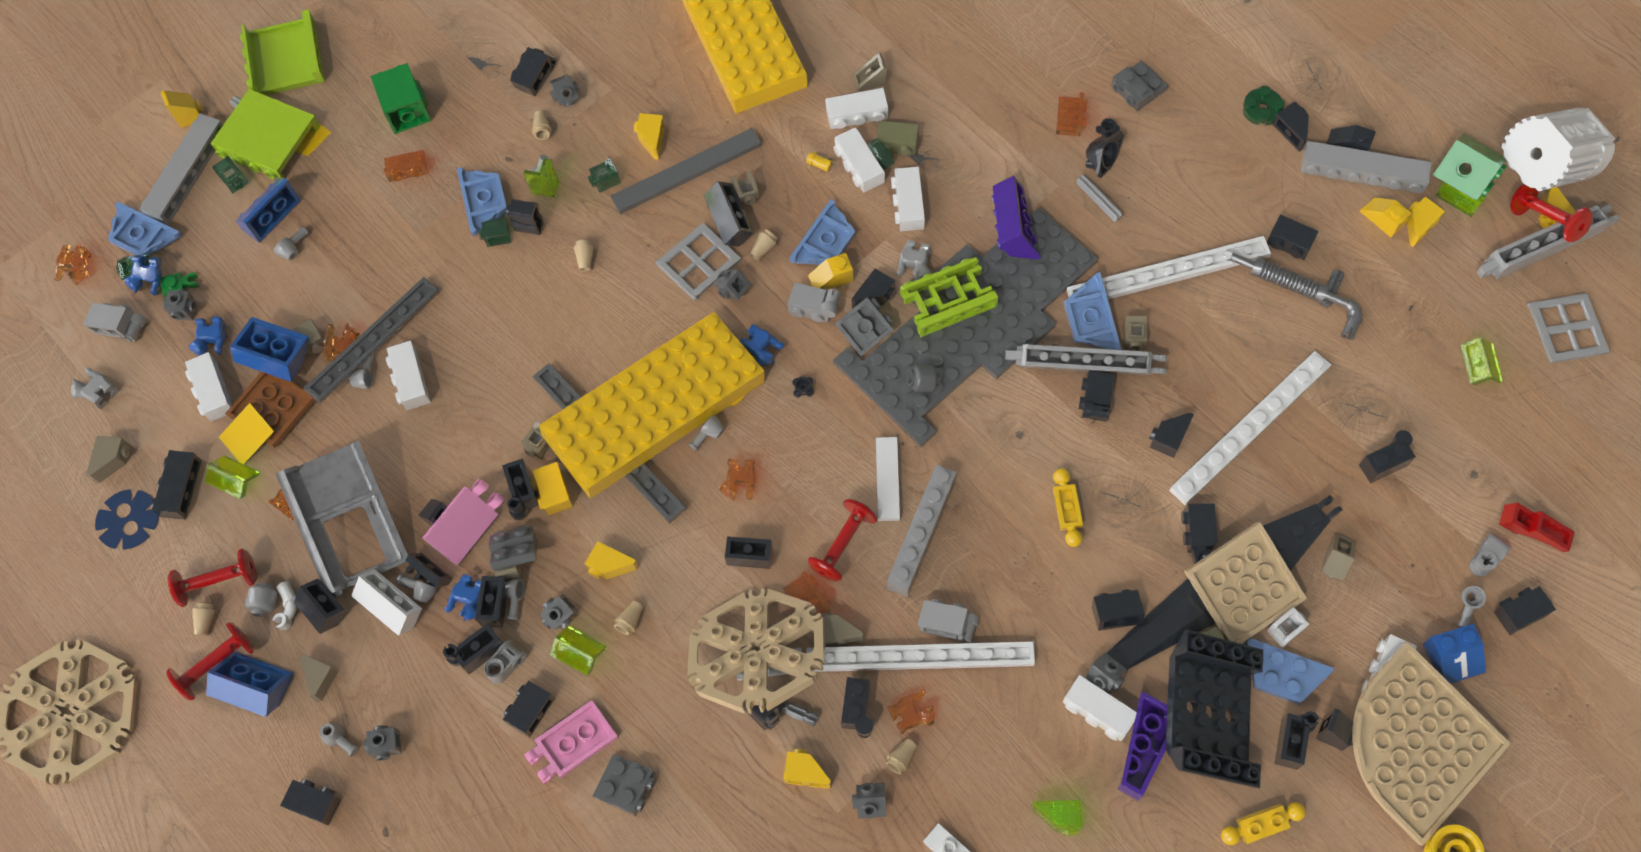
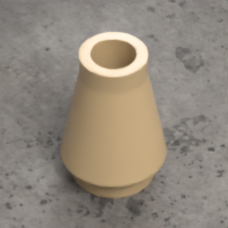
M539 110L534 113L532 134L538 140H545L549 138L552 130L546 113Z
M764 229L763 232L759 233L750 255L760 261L776 245L778 238L770 231Z
M589 240L576 241L573 249L579 271H590L594 246H592Z
M632 601L615 619L614 628L624 635L634 632L643 606L636 601Z
M195 603V607L192 609L194 635L208 636L215 610H213L214 604Z
M906 739L887 757L886 766L899 775L905 772L917 745L910 739Z

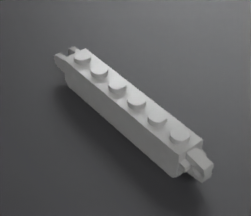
M1596 205L1590 208L1593 216L1592 224L1588 232L1581 239L1575 242L1564 240L1563 230L1565 226L1556 223L1497 249L1484 261L1485 264L1480 266L1477 274L1481 279L1493 274L1497 280L1602 233L1607 227L1617 223L1620 217L1618 215L1610 218L1606 216L1612 210L1611 205L1601 208Z
M1028 344L1017 346V351H1005V360H1015L1016 366H1020V368L1095 371L1133 375L1167 374V369L1151 368V361L1164 362L1167 361L1168 356L1152 355V352Z

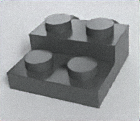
M1142 60L1131 68L1127 66L1113 76L1111 84L1113 90L1120 94L1127 104L1137 111L1167 91L1168 85Z
M866 297L835 323L860 356L894 330L892 327L894 321L888 314L883 315L880 312L881 305L874 297L872 299Z
M520 526L508 532L498 531L489 537L492 571L536 560L537 539L533 526Z
M613 754L593 797L636 816L637 812H641L645 806L646 799L644 797L647 791H651L656 782V777L654 776L656 773L641 764Z

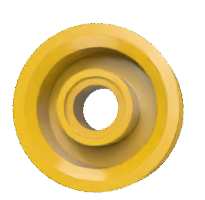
M1447 825L1436 830L1424 845V852H1450L1451 847L1455 848L1458 852H1485L1479 837L1473 831L1461 825Z

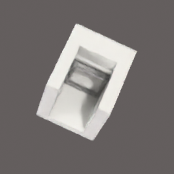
M1293 607L1275 621L1267 632L1283 648L1310 624L1306 621L1305 616Z

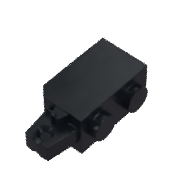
M1215 503L1187 504L1185 510L1181 512V522L1185 524L1186 532H1183V544L1187 545V553L1192 554L1194 564L1209 555L1218 542Z

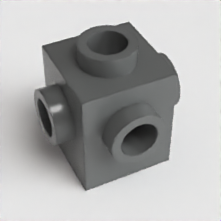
M568 74L549 81L553 89L550 91L554 102L558 101L560 105L566 107L574 104L575 100L579 98L577 95L580 92L576 81L572 82Z
M729 269L723 270L718 275L717 281L713 284L718 289L719 295L725 299H740L751 285L742 272Z
M168 290L167 297L163 301V309L175 320L193 321L198 302L187 290Z
M562 594L555 600L550 598L542 605L544 610L540 613L541 621L549 629L556 630L561 627L563 630L573 621L570 617L578 609Z
M1103 653L1092 664L1086 679L1109 694L1113 689L1119 690L1125 682L1123 676L1127 669L1108 654Z
M381 725L374 727L372 731H366L367 739H364L365 752L374 759L376 758L377 761L388 760L391 755L402 754L400 731L395 727Z
M884 783L856 785L857 794L852 795L853 809H858V818L886 817Z

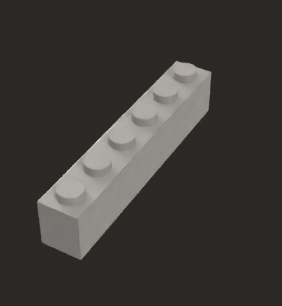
M199 114L197 119L193 121L190 130L183 137L181 144L173 153L167 166L162 170V174L156 183L153 184L146 199L143 200L139 208L143 214L167 226L169 225L215 152L211 142L223 126L220 120Z
M1308 141L1303 151L1300 172L1309 175L1325 176L1330 179L1337 178L1348 180L1349 182L1366 183L1371 186L1389 187L1393 190L1400 189L1410 191L1411 193H1423L1429 184L1431 162Z
M938 465L935 466L887 580L888 590L908 597L955 484L956 472Z

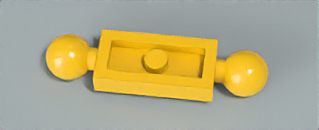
M1059 468L1053 474L1054 482L1059 485L1053 487V495L1060 531L1068 530L1065 535L1066 543L1071 547H1077L1083 541L1081 532L1077 530V528L1083 527L1076 486L1075 484L1068 485L1071 478L1069 471Z
M1299 802L1290 803L1286 810L1282 804L1271 806L1236 819L1239 828L1233 826L1225 827L1221 832V839L1225 844L1232 846L1236 845L1240 837H1242L1243 841L1249 844L1291 828L1288 820L1301 821L1306 815V809Z

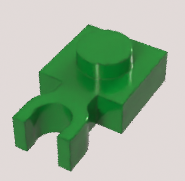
M192 272L188 273L185 277L181 273L161 277L162 295L166 298L168 290L177 291L178 289L185 290L188 287H199L196 281L191 282L192 279L198 278V275Z

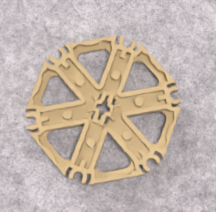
M764 588L761 589L759 596H754L752 590H749L747 596L745 591L701 617L702 620L697 621L702 629L696 630L693 628L691 630L693 635L690 634L687 673L689 682L692 686L700 683L694 687L700 697L745 714L746 706L748 713L752 714V708L755 705H759L760 711L764 712L765 703L767 711L814 684L813 680H817L818 677L813 670L823 671V665H825V628L823 617L820 613L812 616L817 613L815 606L798 598L768 589L766 596ZM771 602H780L796 609L794 614L769 628V605ZM737 606L745 607V632L718 623L717 620L721 615ZM814 631V650L806 654L785 647L806 633ZM700 644H707L728 652L705 666L698 664ZM757 647L760 650L756 652L753 648ZM768 667L796 677L792 682L777 691H768ZM744 671L743 692L740 695L733 696L715 689V687Z
M76 640V646L73 649L71 648V642H60L14 671L20 673L21 676L10 675L11 678L15 679L14 685H3V688L10 692L8 694L2 690L0 692V749L7 746L6 752L0 756L5 759L3 761L49 785H57V780L60 776H62V783H74L120 754L113 747L124 749L125 747L119 743L122 737L129 739L132 737L129 733L125 732V729L134 733L138 687L137 677L133 674L125 676L126 672L132 669L131 666L127 665L129 663L84 640L83 642ZM93 655L108 663L109 669L104 675L83 687L86 656ZM52 658L59 660L56 692L31 679V672ZM120 692H123V711L119 721L112 722L91 711ZM14 700H20L42 712L14 730L7 728L9 706ZM59 706L69 709L75 716L65 714L63 710L59 709ZM79 731L100 742L101 750L83 763L75 765ZM51 736L49 758L45 767L38 768L22 759V753Z

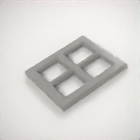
M702 223L664 256L656 260L655 264L693 300H697L701 294L717 281L718 275L723 270H731L741 261V257L728 245H724L723 241ZM703 234L713 246L699 257L689 245ZM719 249L729 260L714 271L704 260ZM683 252L693 263L678 274L668 263ZM699 267L708 278L694 289L683 278L693 269Z
M1583 293L1527 304L1550 364L1604 355L1610 352L1591 305L1589 294ZM1580 303L1587 320L1570 323L1564 305ZM1557 307L1563 324L1547 327L1540 309ZM1591 329L1597 346L1580 349L1574 331ZM1567 332L1573 350L1557 353L1550 335Z

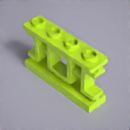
M977 257L972 259L966 258L957 265L946 266L939 272L934 274L928 273L921 279L908 281L900 287V296L904 299L905 305L915 301L921 314L914 316V323L917 325L920 337L997 307L998 296L996 292L992 291L991 286L981 289L975 278L981 275L982 272L981 266L978 265ZM966 274L969 282L960 285L957 278ZM953 286L959 299L942 304L937 292ZM928 289L931 298L922 301L919 293ZM974 290L977 298L968 301L965 293ZM936 305L939 313L929 317L926 308Z

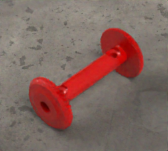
M1525 184L1521 185L1512 196L1510 208L1513 214L1520 216L1529 211V209H1532L1564 225L1563 237L1568 242H1575L1581 239L1588 232L1592 224L1593 216L1590 209L1583 207L1571 215L1537 198L1539 191Z
M854 499L844 500L843 506L851 515L824 559L808 558L809 566L816 573L834 582L840 581L843 577L834 566L862 520L872 524L877 522V516L874 511Z
M239 549L237 552L238 563L185 580L182 579L177 570H171L168 574L167 582L172 599L177 605L185 607L188 603L187 592L241 575L249 586L254 585L257 580V573L251 555L247 550Z
M228 622L226 624L232 636L184 674L179 676L171 668L167 669L166 676L185 699L194 700L195 695L189 686L240 646L248 653H254L253 644L246 634L234 623Z

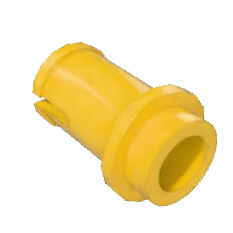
M810 152L806 159V163L810 167L815 166L827 173L833 164L832 160L817 155V152Z

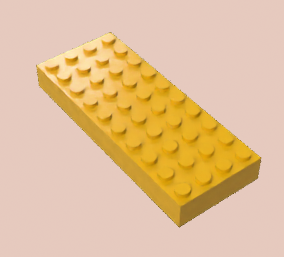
M682 0L735 114L808 87L807 73L770 0Z
M712 312L541 423L539 428L544 440L588 497L592 499L705 423L712 415H717L742 396L763 384L764 370L718 315Z

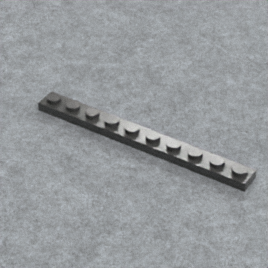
M549 363L533 375L534 380L562 410L581 398ZM644 463L625 476L669 524L686 510L681 502Z

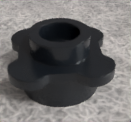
M1107 118L1101 122L1100 126L1096 127V132L1104 137L1120 130V127L1116 125L1114 120Z
M799 377L792 381V384L795 386L793 392L795 397L800 398L805 395L811 397L814 394L812 389L813 379L811 377Z

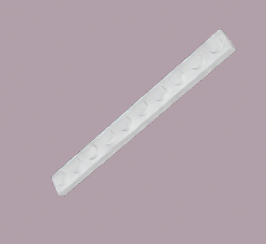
M1261 236L1104 277L1102 281L1107 299L1109 300L1238 266L1240 264L1230 261L1233 253L1256 261L1257 257L1261 259L1269 258L1271 251L1265 237ZM1085 283L1067 287L1068 297Z
M1314 351L1186 472L1169 491L1184 505L1190 502L1330 368L1331 364Z
M1033 642L825 647L823 671L818 669L813 671L1034 666ZM807 648V653L812 652L814 648Z

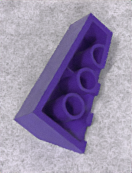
M1012 176L993 186L994 195H992V200L995 204L993 212L997 221L995 228L999 238L997 239V244L1001 250H1004L1011 257L1038 260L1041 258V254L1034 246L1038 242L1030 228L1033 226V222L1027 212L1029 206L1024 187L1015 176Z
M1142 691L1123 776L1118 790L1138 801L1144 795L1166 751L1167 705Z

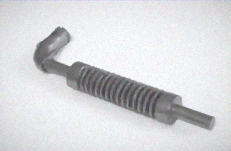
M1235 253L1232 254L1230 261L1252 269L1250 275L1260 276V279L1264 278L1265 281L1268 279V282L1271 281L1275 285L1279 284L1280 287L1283 285V288L1286 287L1290 291L1294 290V293L1298 291V294L1301 293L1305 297L1309 296V299L1313 298L1314 301L1319 303L1326 299L1345 307V310L1348 311L1346 316L1348 320L1341 336L1345 338L1348 335L1347 340H1354L1357 329L1363 322L1361 307L1355 300L1351 298L1348 300L1328 291V285L1319 284L1315 280L1311 281V278L1307 280V277L1300 276L1299 273L1296 275V272L1292 273L1288 269L1285 270L1284 267L1281 269V266L1277 267L1276 264L1273 266V263L1270 264L1269 261L1266 263V260L1257 257L1256 261H1252Z

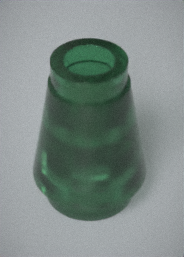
M878 138L868 144L882 169H886L894 163V155Z

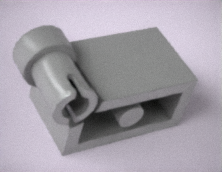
M794 283L788 301V312L798 318L806 317L811 318L815 322L828 323L830 318L836 316L838 310L837 303L841 293L836 289L833 294V289H828L827 292L824 289Z
M105 302L102 304L92 303L83 325L98 335L123 337L125 340L135 342L140 329L146 323V319L132 313V309L125 305L113 306Z
M938 599L924 600L918 627L923 633L956 639L958 635V641L965 643L966 640V643H972L974 629L978 626L980 617L969 613L966 606L954 603L952 606L944 604L943 601Z

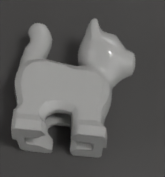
M907 240L900 255L896 274L897 276H902L905 272V267L914 268L913 277L914 281L924 275L931 273L927 267L928 257L931 253L930 245L922 243L920 250L917 251L913 248L916 246V242Z
M88 367L85 371L88 376L92 377L86 385L72 378L71 396L75 399L85 398L93 402L101 410L107 404L102 396L105 393H109L111 397H114L119 392V389L101 373L93 371L92 368Z

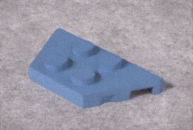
M457 168L472 236H476L506 213L507 203L501 178L498 173H484L478 170L469 172L464 171L463 168Z
M830 199L789 257L791 263L820 265L828 258L843 254L856 235L855 230L846 221L844 214L840 213L835 206L834 200Z
M118 201L115 204L117 212L116 217L112 218V229L108 240L111 244L131 254L143 255L147 258L182 236L179 231Z
M1099 272L1064 301L1075 343L1102 349L1122 350L1101 273Z
M1252 638L1247 639L1245 642L1248 646L1263 649V672L1253 674L1254 689L1298 705L1334 670V668Z

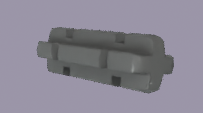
M1340 270L1332 272L1327 283L1329 292L1337 294L1344 278L1343 272H1340ZM1324 299L1320 305L1328 308L1333 302Z
M788 700L776 706L779 709L778 711L782 713L785 711L787 715L802 722L805 720L811 726H815L819 719L817 713L813 711L808 712V709L792 702L788 703Z

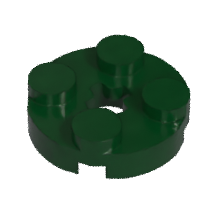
M1261 86L1246 95L1243 102V114L1253 124L1272 125L1277 113L1283 110L1285 103L1278 93L1271 90L1268 86ZM1260 104L1266 105V106H1267V109H1265V108L1260 109V108H1259Z

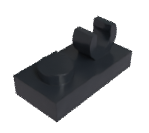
M422 553L409 554L405 560L410 564L406 569V573H413L416 569L415 580H421L424 577L426 582L433 587L447 586L452 580V577Z

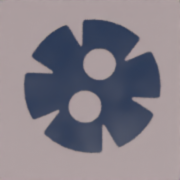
M130 489L120 491L109 497L104 503L111 511L99 509L95 519L96 531L108 528L99 536L100 541L106 546L116 549L122 538L123 550L134 548L146 541L149 535L142 528L154 530L158 522V515L152 509L145 511V509L152 505L153 498L147 493L138 490L131 501ZM121 504H128L131 508L129 515L124 518L118 517L116 515L117 507ZM129 521H134L138 525V529L133 535H125L123 533V526Z

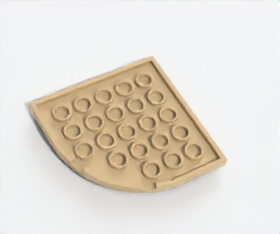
M1404 642L1367 683L1359 698L1354 714L1352 742L1361 777L1376 802L1418 845H1424L1511 744L1408 642Z

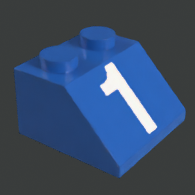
M1474 624L1431 636L1423 643L1432 666L1450 684L1486 673L1484 644Z

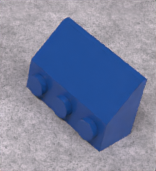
M277 179L268 186L267 190L259 198L254 200L253 204L245 212L240 214L236 222L246 234L260 243L301 200L287 179Z
M251 317L230 345V349L235 363L292 382L302 367L309 336Z
M234 651L208 672L206 695L267 717L279 706L293 678L294 672Z

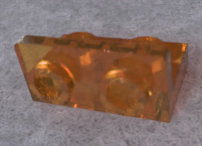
M1080 92L1079 98L1059 97L1057 135L1080 136L1081 129H1085L1086 117H1083V112H1086L1087 100H1084V92Z
M423 150L384 158V173L389 182L428 174Z
M804 571L801 573L800 578L783 588L786 595L812 603V606H815L817 611L812 616L818 613L830 612L829 604L831 602L824 592L820 593L816 588L819 585L812 574L808 576Z

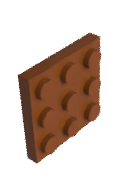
M260 372L225 414L234 421L250 403L273 429L274 432L265 442L276 448L316 400L294 383Z

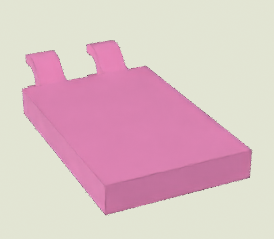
M477 479L470 489L463 487L422 537L455 565L461 562L498 516L494 509L505 500L499 493L496 494L494 492L486 503L482 501L478 496L489 487L484 480Z
M591 700L536 738L535 742L538 746L528 751L525 757L530 765L538 762L543 755L547 758L550 764L537 773L543 784H545L556 773L561 779L617 740L618 736Z

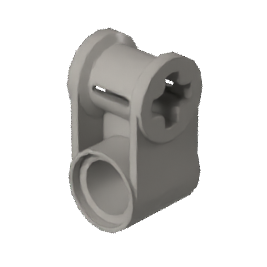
M1491 533L1469 564L1471 572L1478 577L1486 576L1505 557L1511 546Z
M509 639L485 663L484 673L492 683L500 684L525 661L527 653L518 650L513 645V641ZM494 668H501L497 675H491V671Z

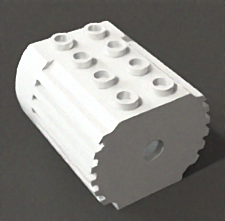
M1573 108L1523 119L1522 122L1515 124L1516 127L1509 130L1511 134L1506 135L1504 138L1506 142L1502 143L1501 147L1504 150V157L1508 161L1509 167L1521 176V181L1530 188L1542 191L1591 179L1601 173L1613 157L1615 144L1612 141L1615 137L1589 108Z

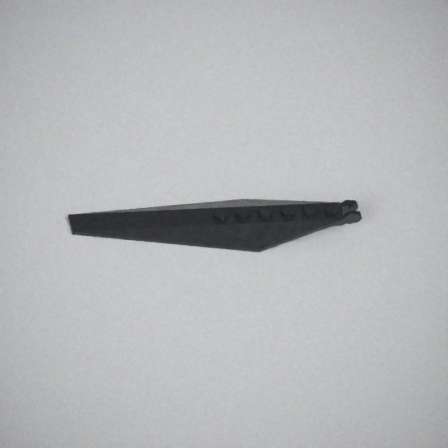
M1331 495L1323 499L1319 504H1313L1263 525L1290 571L1330 523L1331 519L1343 511L1340 506L1335 507L1328 515L1321 510L1332 503L1334 499ZM1187 579L1143 619V624L1135 626L1106 654L1128 670L1176 645L1185 630L1200 632L1215 624V621L1190 580Z

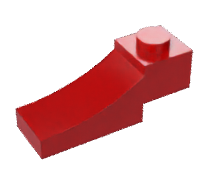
M1518 502L1504 505L1499 525L1516 535L1521 534L1536 539L1561 552L1570 551L1575 531L1542 511L1533 512Z

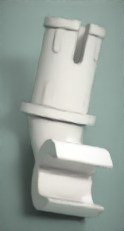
M289 581L282 582L276 587L283 600L285 610L283 613L276 614L272 620L277 623L282 621L281 624L276 626L280 630H287L291 627L292 618L298 608L294 603L296 595Z

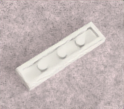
M897 437L876 438L878 521H900Z

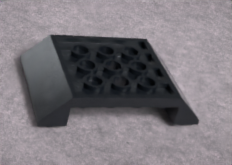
M1190 630L1183 632L1169 657L1165 748L1179 771L1260 788L1261 764L1249 762L1251 675L1263 672V649ZM1188 701L1192 705V713L1187 709ZM1207 706H1208V707L1211 709V711H1212L1211 718H1210L1209 715L1206 713V707H1207ZM1226 711H1228L1231 716L1230 722L1225 717Z

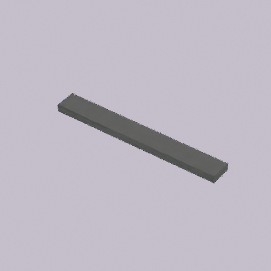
M750 128L611 195V199L618 212L622 214L761 147V142L754 130Z
M423 277L304 387V390L319 404L322 403L439 293V290Z

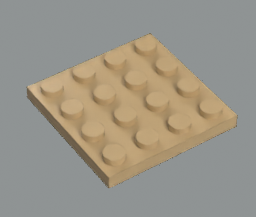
M1256 522L1184 571L1225 639L1240 644L1307 599L1261 522Z

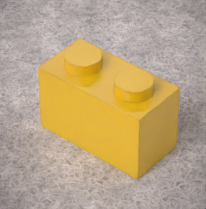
M557 462L532 470L534 478L531 479L534 490L539 491L540 497L537 498L541 510L545 509L549 516L573 507L562 471Z

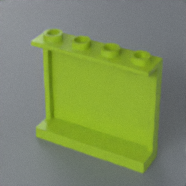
M309 9L301 11L303 19L252 31H248L244 24L241 25L242 33H240V38L244 45L242 53L247 62L244 64V68L249 76V79L246 80L248 89L263 95H270L325 82L316 24Z
M248 89L211 142V145L219 157L223 159L229 158L237 165L248 166L252 171L257 173L260 171L275 180L276 178H284L281 173L309 130L317 132L320 124L313 114Z

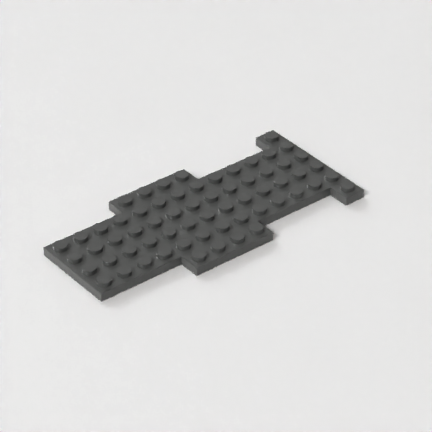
M1037 208L1030 215L1033 226L1030 228L1038 242L1034 246L1037 251H1040V259L1011 257L1004 250H1001L998 244L981 257L969 245H965L934 272H939L946 266L957 265L966 258L972 259L977 257L978 265L981 266L982 272L981 275L975 278L981 289L991 286L992 291L996 292L998 296L997 307L923 337H920L917 331V325L914 323L913 316L863 361L849 347L833 359V364L920 447L936 434V430L923 418L981 366L997 380L1016 363L1015 360H1005V351H1017V346L1026 344L1036 345L1053 330L1056 323L1043 311L1067 290V287L1072 286L1098 262V258L1042 209ZM966 274L957 278L960 285L969 282ZM953 286L937 292L942 304L959 299ZM928 289L919 293L922 301L931 298ZM974 290L965 293L968 301L977 298ZM936 305L926 308L929 317L939 313ZM916 364L933 365L936 371L940 373V384L936 385L935 390L932 392H915L908 385V371Z

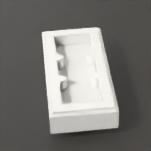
M939 823L923 841L933 852H970Z

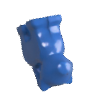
M132 256L133 266L131 275L125 278V284L130 290L137 293L142 290L143 280L152 282L151 294L157 295L160 278L162 277L161 258L151 257L149 264H146V256Z
M212 317L213 324L210 325L205 324L206 320L203 318L195 319L197 325L196 339L189 345V349L196 355H203L207 353V344H215L216 354H222V347L226 339L224 320L221 317Z
M752 324L748 329L750 333L748 339L750 340L742 337L740 343L751 356L755 357L756 362L761 367L774 364L773 355L765 350L771 344L777 349H783L784 344L779 342L768 331L759 329L758 326Z
M463 574L460 581L452 589L448 604L444 608L445 612H451L455 607V603L459 602L465 604L460 612L463 620L474 619L481 581L477 580L475 586L470 587L474 583L472 577Z

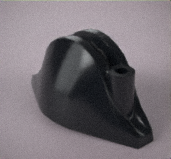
M1119 131L1110 136L1100 137L1092 141L1086 149V157L1088 159L1085 164L1086 168L1095 169L1097 176L1102 178L1117 159L1124 133Z

